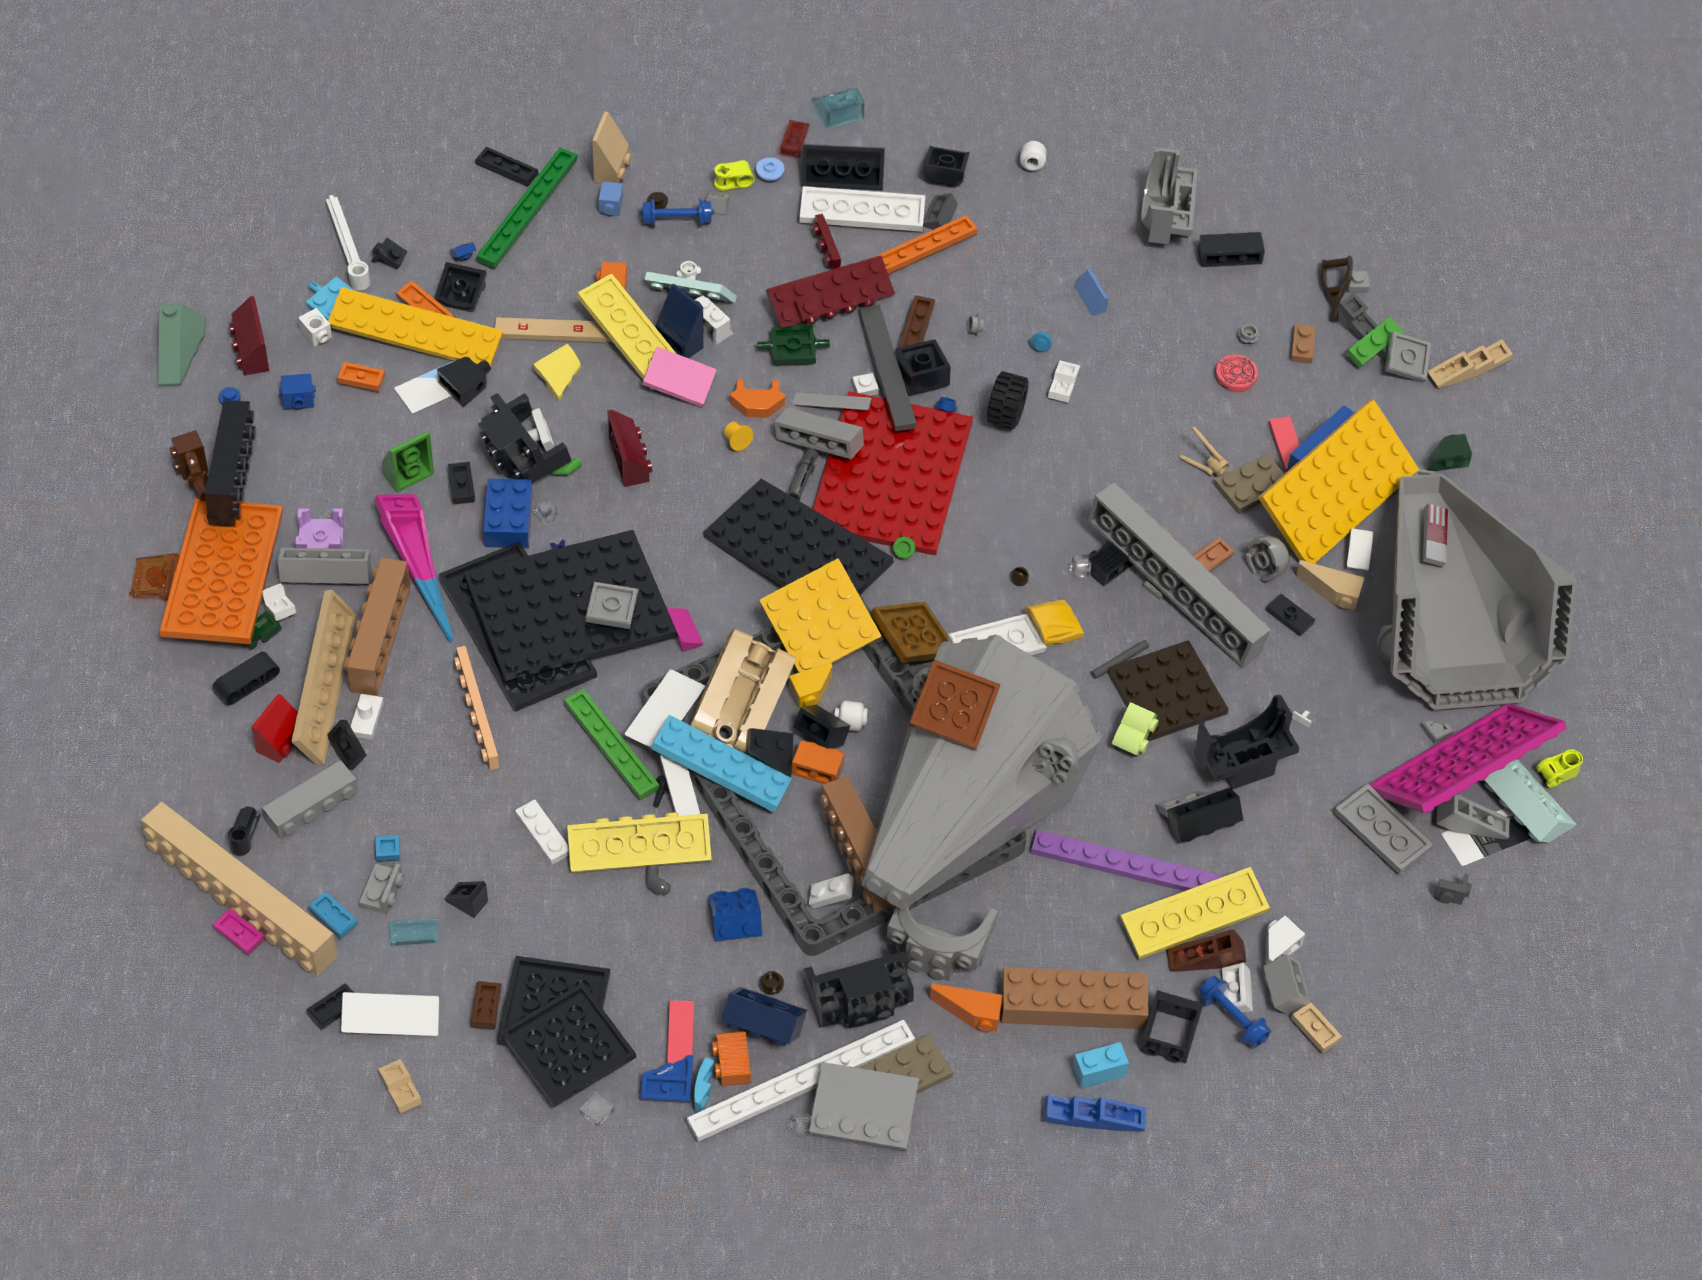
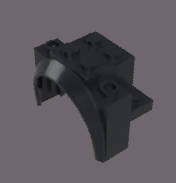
M498 393L490 397L493 403L491 407L492 413L481 418L482 422L478 423L481 430L479 437L486 445L484 449L488 456L496 459L494 462L500 471L504 470L509 477L514 475L516 479L532 480L533 483L572 461L568 449L563 442L547 452L541 453L539 446L521 423L532 415L533 411L529 398L525 393L507 404Z
M1274 695L1263 713L1235 730L1223 734L1210 735L1204 725L1205 721L1202 720L1198 727L1194 757L1203 773L1211 772L1216 782L1227 778L1233 789L1275 774L1279 759L1299 752V746L1289 731L1293 714L1281 695Z
M895 943L887 945L888 956L815 976L812 966L804 968V985L822 1027L837 1024L847 1025L848 1028L860 1027L894 1016V1009L897 1006H904L914 1002V987L907 973V956L905 952H898ZM839 992L841 998L833 996L832 994Z

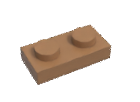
M1295 324L1291 361L1312 364L1316 326Z

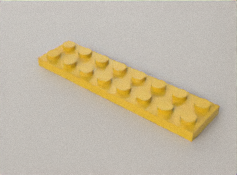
M343 287L340 288L328 320L330 327L452 361L469 357L475 364L486 360L491 367L503 336V330Z

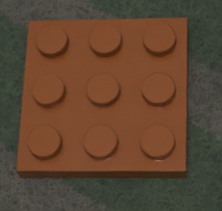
M934 660L909 726L976 750L1001 684Z

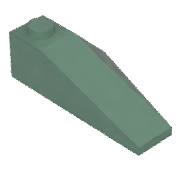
M160 304L159 387L181 386L190 368L189 364L198 351L197 347L205 337V316L183 304Z

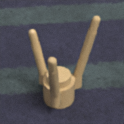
M1193 426L1192 430L1213 454L1207 460L1209 466L1206 467L1183 455H1180L1179 458L1206 471L1210 476L1214 473L1218 476L1222 475L1228 469L1230 463L1219 455L1198 429Z

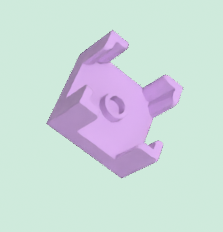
M298 508L299 536H296V548L343 549L345 531L343 508L332 509L333 519H311L308 508Z

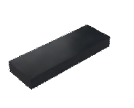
M485 147L475 159L476 165L526 187H529L538 175V169L488 147Z

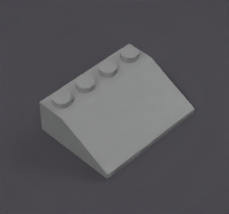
M823 1062L811 1117L810 1135L907 1152L919 1078Z

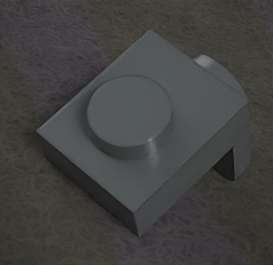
M1464 874L1461 884L1439 879L1434 898L1445 903L1462 905L1464 896L1469 897L1472 884L1468 883L1469 874Z

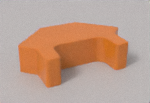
M737 379V389L730 393V404L746 417L768 418L785 405L786 395L779 390V380L772 381L771 389L762 390L746 389L744 387V380Z

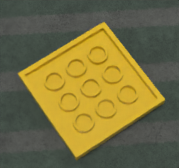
M839 558L759 600L786 652L796 657L794 666L798 673L826 663L833 664L881 638L879 630Z

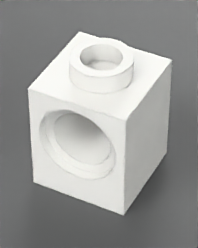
M317 308L298 317L301 333L314 347L332 338L330 323Z

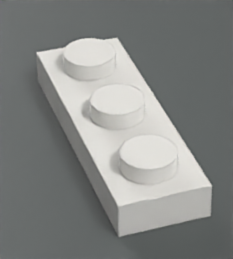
M536 800L515 810L516 817L551 865L569 856L568 844Z

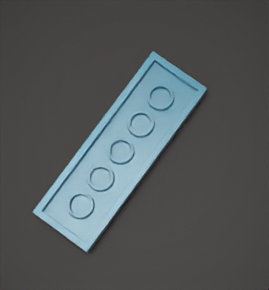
M671 715L668 716L650 748L772 812H775L792 780L787 775Z

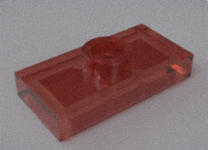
M794 120L789 121L780 147V154L800 157L809 131L808 123Z

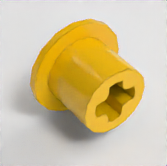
M731 422L724 429V436L729 440L730 447L735 451L747 448L753 440V430L749 426H741L738 422Z

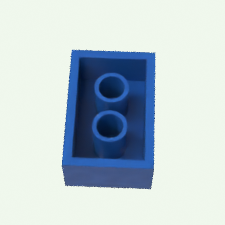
M488 478L483 528L485 547L504 548L520 541L523 548H529L533 499L532 480Z

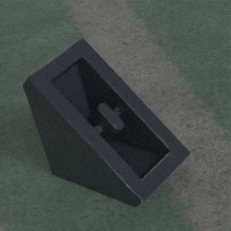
M484 881L458 882L445 897V901L475 918L488 902L487 885Z

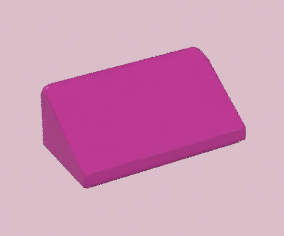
M668 608L667 610L677 631L676 640L681 651L702 646L703 642L688 609Z

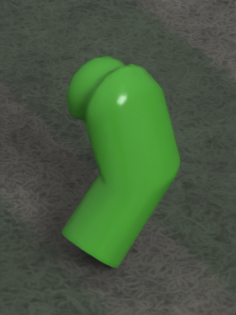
M575 457L570 463L551 473L553 475H569L581 467L582 463L579 458Z

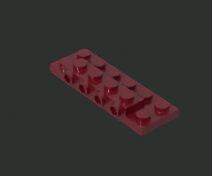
M881 255L766 290L776 322L780 328L795 326L801 323L810 325L818 322V318L825 317V319H830L837 316V313L841 311L847 314L855 311V307L861 305L863 308L875 304V301L895 295Z

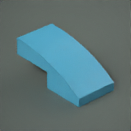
M705 1057L696 1079L694 1094L695 1113L702 1111L711 1097V1084L708 1082L714 1074V1061Z

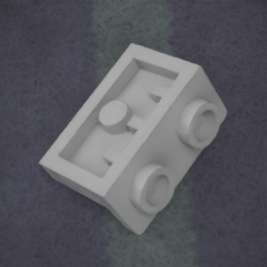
M396 863L394 868L379 864L374 865L359 901L360 908L387 914L389 907H393L395 904L398 886L401 887L404 882L405 874L402 873L401 864Z

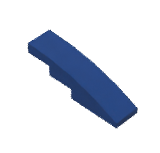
M1047 1095L1044 1098L1043 1121L1090 1129L1144 1131L1146 1107L1103 1097L1095 1101L1077 1096L1069 1100Z

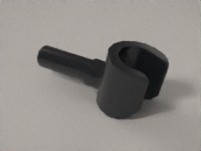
M664 776L656 778L659 789L653 804L655 808L659 807L665 791L669 790L667 782L663 786Z

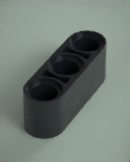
M260 652L219 677L213 683L212 689L226 705H233L276 678L280 668L266 652Z

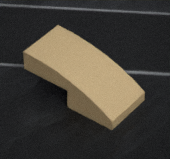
M401 1059L378 1069L400 1114L422 1104L421 1097Z

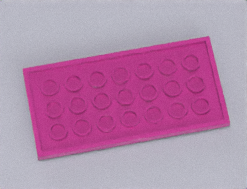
M1506 703L1369 783V785L1384 799L1422 813H1428L1442 802L1451 800L1452 796L1468 790L1474 783L1486 779L1488 775L1496 770L1505 768L1506 764L1522 758L1523 754L1532 749H1537L1545 741L1557 737L1559 733L1567 728L1563 720Z

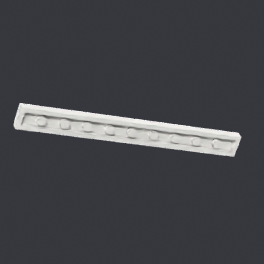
M901 1020L687 1117V1123L699 1142L817 1088L823 1062L860 1068L914 1042L915 1037L906 1022Z

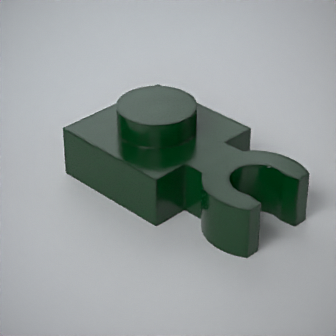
M267 610L257 618L251 644H246L249 650L254 649L260 639L266 642L282 629L280 624Z

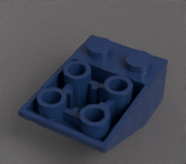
M672 284L656 322V329L676 354L691 358L703 349V306L699 301L692 299L684 289H680L675 284Z

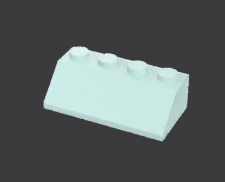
M1518 759L1506 764L1505 768L1496 770L1484 779L1486 781L1484 785L1500 797L1499 802L1505 808H1510L1513 811L1515 820L1521 825H1525L1530 830L1528 832L1529 835L1537 842L1549 843L1577 825Z

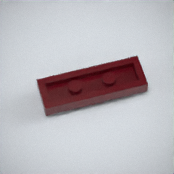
M823 213L815 215V224H812V231L814 236L818 237L820 251L824 252L825 264L827 267L830 266L831 270L841 267V257Z

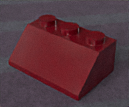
M250 296L231 314L233 323H229L231 336H236V339H232L234 351H239V355H236L238 368H243L244 376L270 371L255 297Z
M607 410L608 438L624 487L649 482V473L652 472L651 461L646 460L645 457L647 456L645 443L640 442V439H642L640 427L635 426L632 418L614 410Z

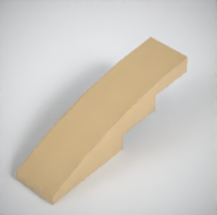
M1501 339L1487 348L1482 345L1468 354L1463 351L1428 370V375L1438 388H1442L1476 377L1504 364L1514 357L1508 346Z

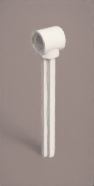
M330 195L329 199H326V203L348 262L347 271L350 286L354 290H365L371 284L368 265L360 261L338 198Z

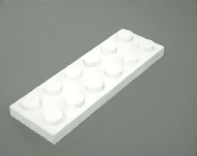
M803 186L800 223L815 224V215L823 213L827 225L922 232L925 195Z

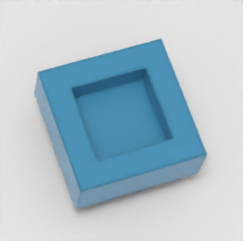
M399 835L375 837L377 861L400 860Z

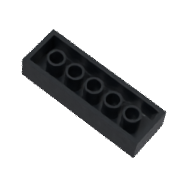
M223 400L205 489L209 525L235 526L237 517L241 516L240 501H244L243 485H247L246 470L250 469L249 454H253L252 439L256 438V426H252L254 423V410L250 408V401Z

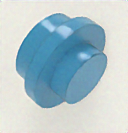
M1041 331L1032 336L1031 345L1039 352H1046L1051 348L1052 340L1048 333Z

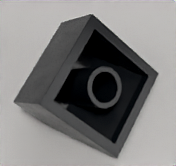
M936 339L896 348L899 368L905 387L910 395L950 385L951 366Z

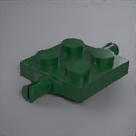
M813 325L788 326L785 328L771 327L770 341H757L758 350H770L773 355L774 365L816 364L817 348L830 347L829 339H816Z

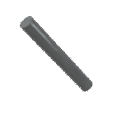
M1143 640L1091 672L1093 678L1101 677L1109 671L1108 667L1125 662L1149 648V643Z

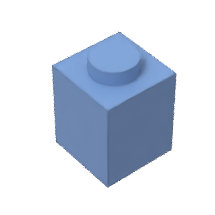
M602 181L599 195V213L620 216L623 201V183Z

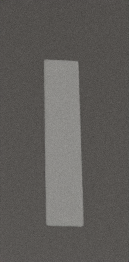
M796 392L792 405L868 410L872 398Z

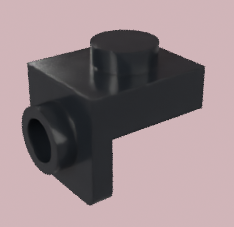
M386 238L382 243L378 242L372 250L374 255L371 261L375 263L378 259H381L397 270L408 251L389 238Z

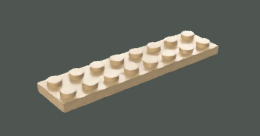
M332 589L324 591L296 724L292 735V743L315 765H324L330 741L327 734L333 727L345 670V660L348 656L356 613Z

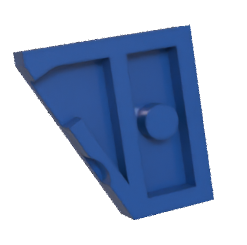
M693 1055L685 1056V1059L673 1064L670 1062L658 1070L653 1069L644 1073L642 1076L641 1100L690 1103Z

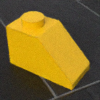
M831 663L789 676V691L799 710L800 707L820 703L832 679L833 665Z

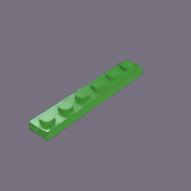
M584 689L564 699L566 707L639 800L659 789L658 782Z

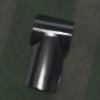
M246 806L241 808L234 826L228 831L229 846L234 855H246L251 850V840L260 819V812L256 811L253 807Z

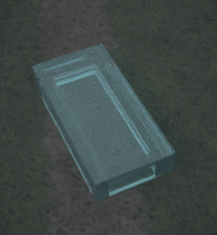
M437 918L389 921L391 946L439 943Z

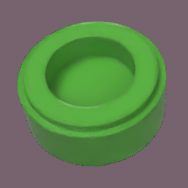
M907 536L898 538L893 545L895 555L902 559L911 557L916 550L915 542Z

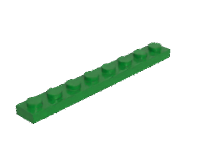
M559 147L476 255L478 262L494 269L497 267L578 160L577 154Z

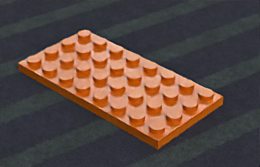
M195 498L161 623L160 637L251 644L262 601V590L265 588L281 524L283 506L240 502L241 516L237 517L235 526L209 525L206 501Z

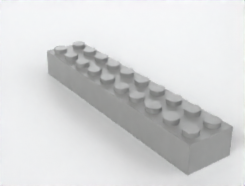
M1112 483L1095 496L1087 521L1109 542H1113L1117 548L1122 550L1126 556L1130 555L1129 561L1241 667H1244L1261 653L1271 631L1264 621L1260 620L1216 576H1213L1200 561H1197L1153 517H1150L1138 503L1134 502L1125 490Z

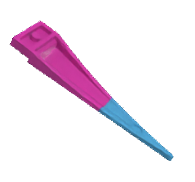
M416 494L377 495L374 502L381 515L380 521L402 560L408 562V570L445 636L451 643L454 637L434 570L421 504Z

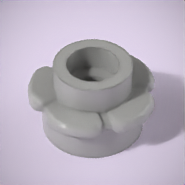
M978 314L970 316L967 323L968 332L974 333V335L982 332L984 320Z
M1246 324L1239 330L1238 335L1244 343H1255L1258 340L1259 332L1256 326Z

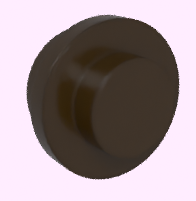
M654 192L647 199V202L654 199L655 209H665L668 204V197L662 192Z
M769 971L762 976L760 987L767 994H778L784 987V979L778 972Z

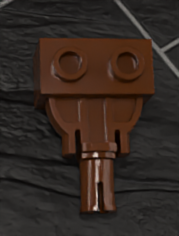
M197 430L171 438L173 447L170 448V453L173 460H175L172 463L176 474L180 473L183 480H187L189 486L196 489L200 500L206 501L205 489L208 479L207 473L209 471L204 446Z

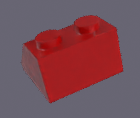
M280 694L274 697L251 726L256 752L277 763H280L284 757L289 756L294 745L292 743V735L298 714L292 705Z

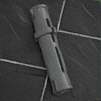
M806 448L803 459L798 463V471L787 494L799 501L810 474L815 470L814 464L819 456V450Z

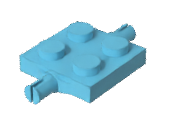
M337 276L323 287L312 281L309 284V288L315 292V295L306 301V305L310 310L317 308L328 321L340 288L353 289Z

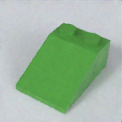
M428 431L390 449L383 459V475L396 493L434 474L431 438Z

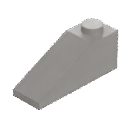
M1456 794L1452 796L1451 800L1437 805V824L1457 833L1498 839L1509 838L1510 818Z

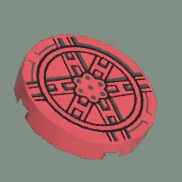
M1234 354L1225 356L1216 366V379L1221 386L1224 385L1230 391L1242 392L1249 390L1257 381L1258 368L1248 357Z

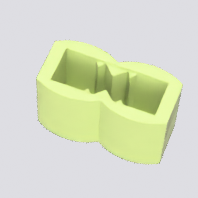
M1130 702L1112 744L1137 756L1141 752L1145 753L1149 745L1147 737L1150 731H1155L1159 722L1156 719L1157 714Z

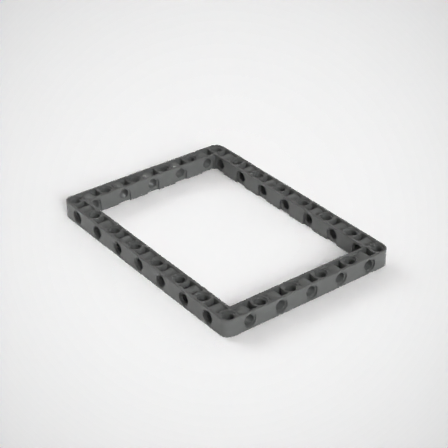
M860 596L862 602L864 603V605H865L867 611H868L869 614H870L871 610L869 609V607L867 606V604L865 603V601H864V600L862 599V597ZM871 616L881 634V638L862 649L911 718L917 701L912 694L914 689L913 679L916 674L908 663L901 662ZM773 626L752 635L753 641L761 642L772 650L778 648L786 652ZM721 650L675 671L706 687ZM666 675L650 681L644 686L643 705L647 703ZM684 717L682 721L689 725L688 721ZM688 768L690 778L796 943L806 955H818L892 918L896 906L874 913L871 905H866L864 900L861 901L859 899L836 910L835 914L825 919H814L806 908V902L793 882L790 883L783 873L782 865L770 847H766L761 839L760 832L752 819L738 804L735 793ZM1026 831L1010 839L987 856L911 904L909 910L1022 855L1026 846ZM790 902V903H793V904H792V905H786L785 903ZM855 918L857 919V921H851L849 919ZM814 938L816 941H809L808 939Z

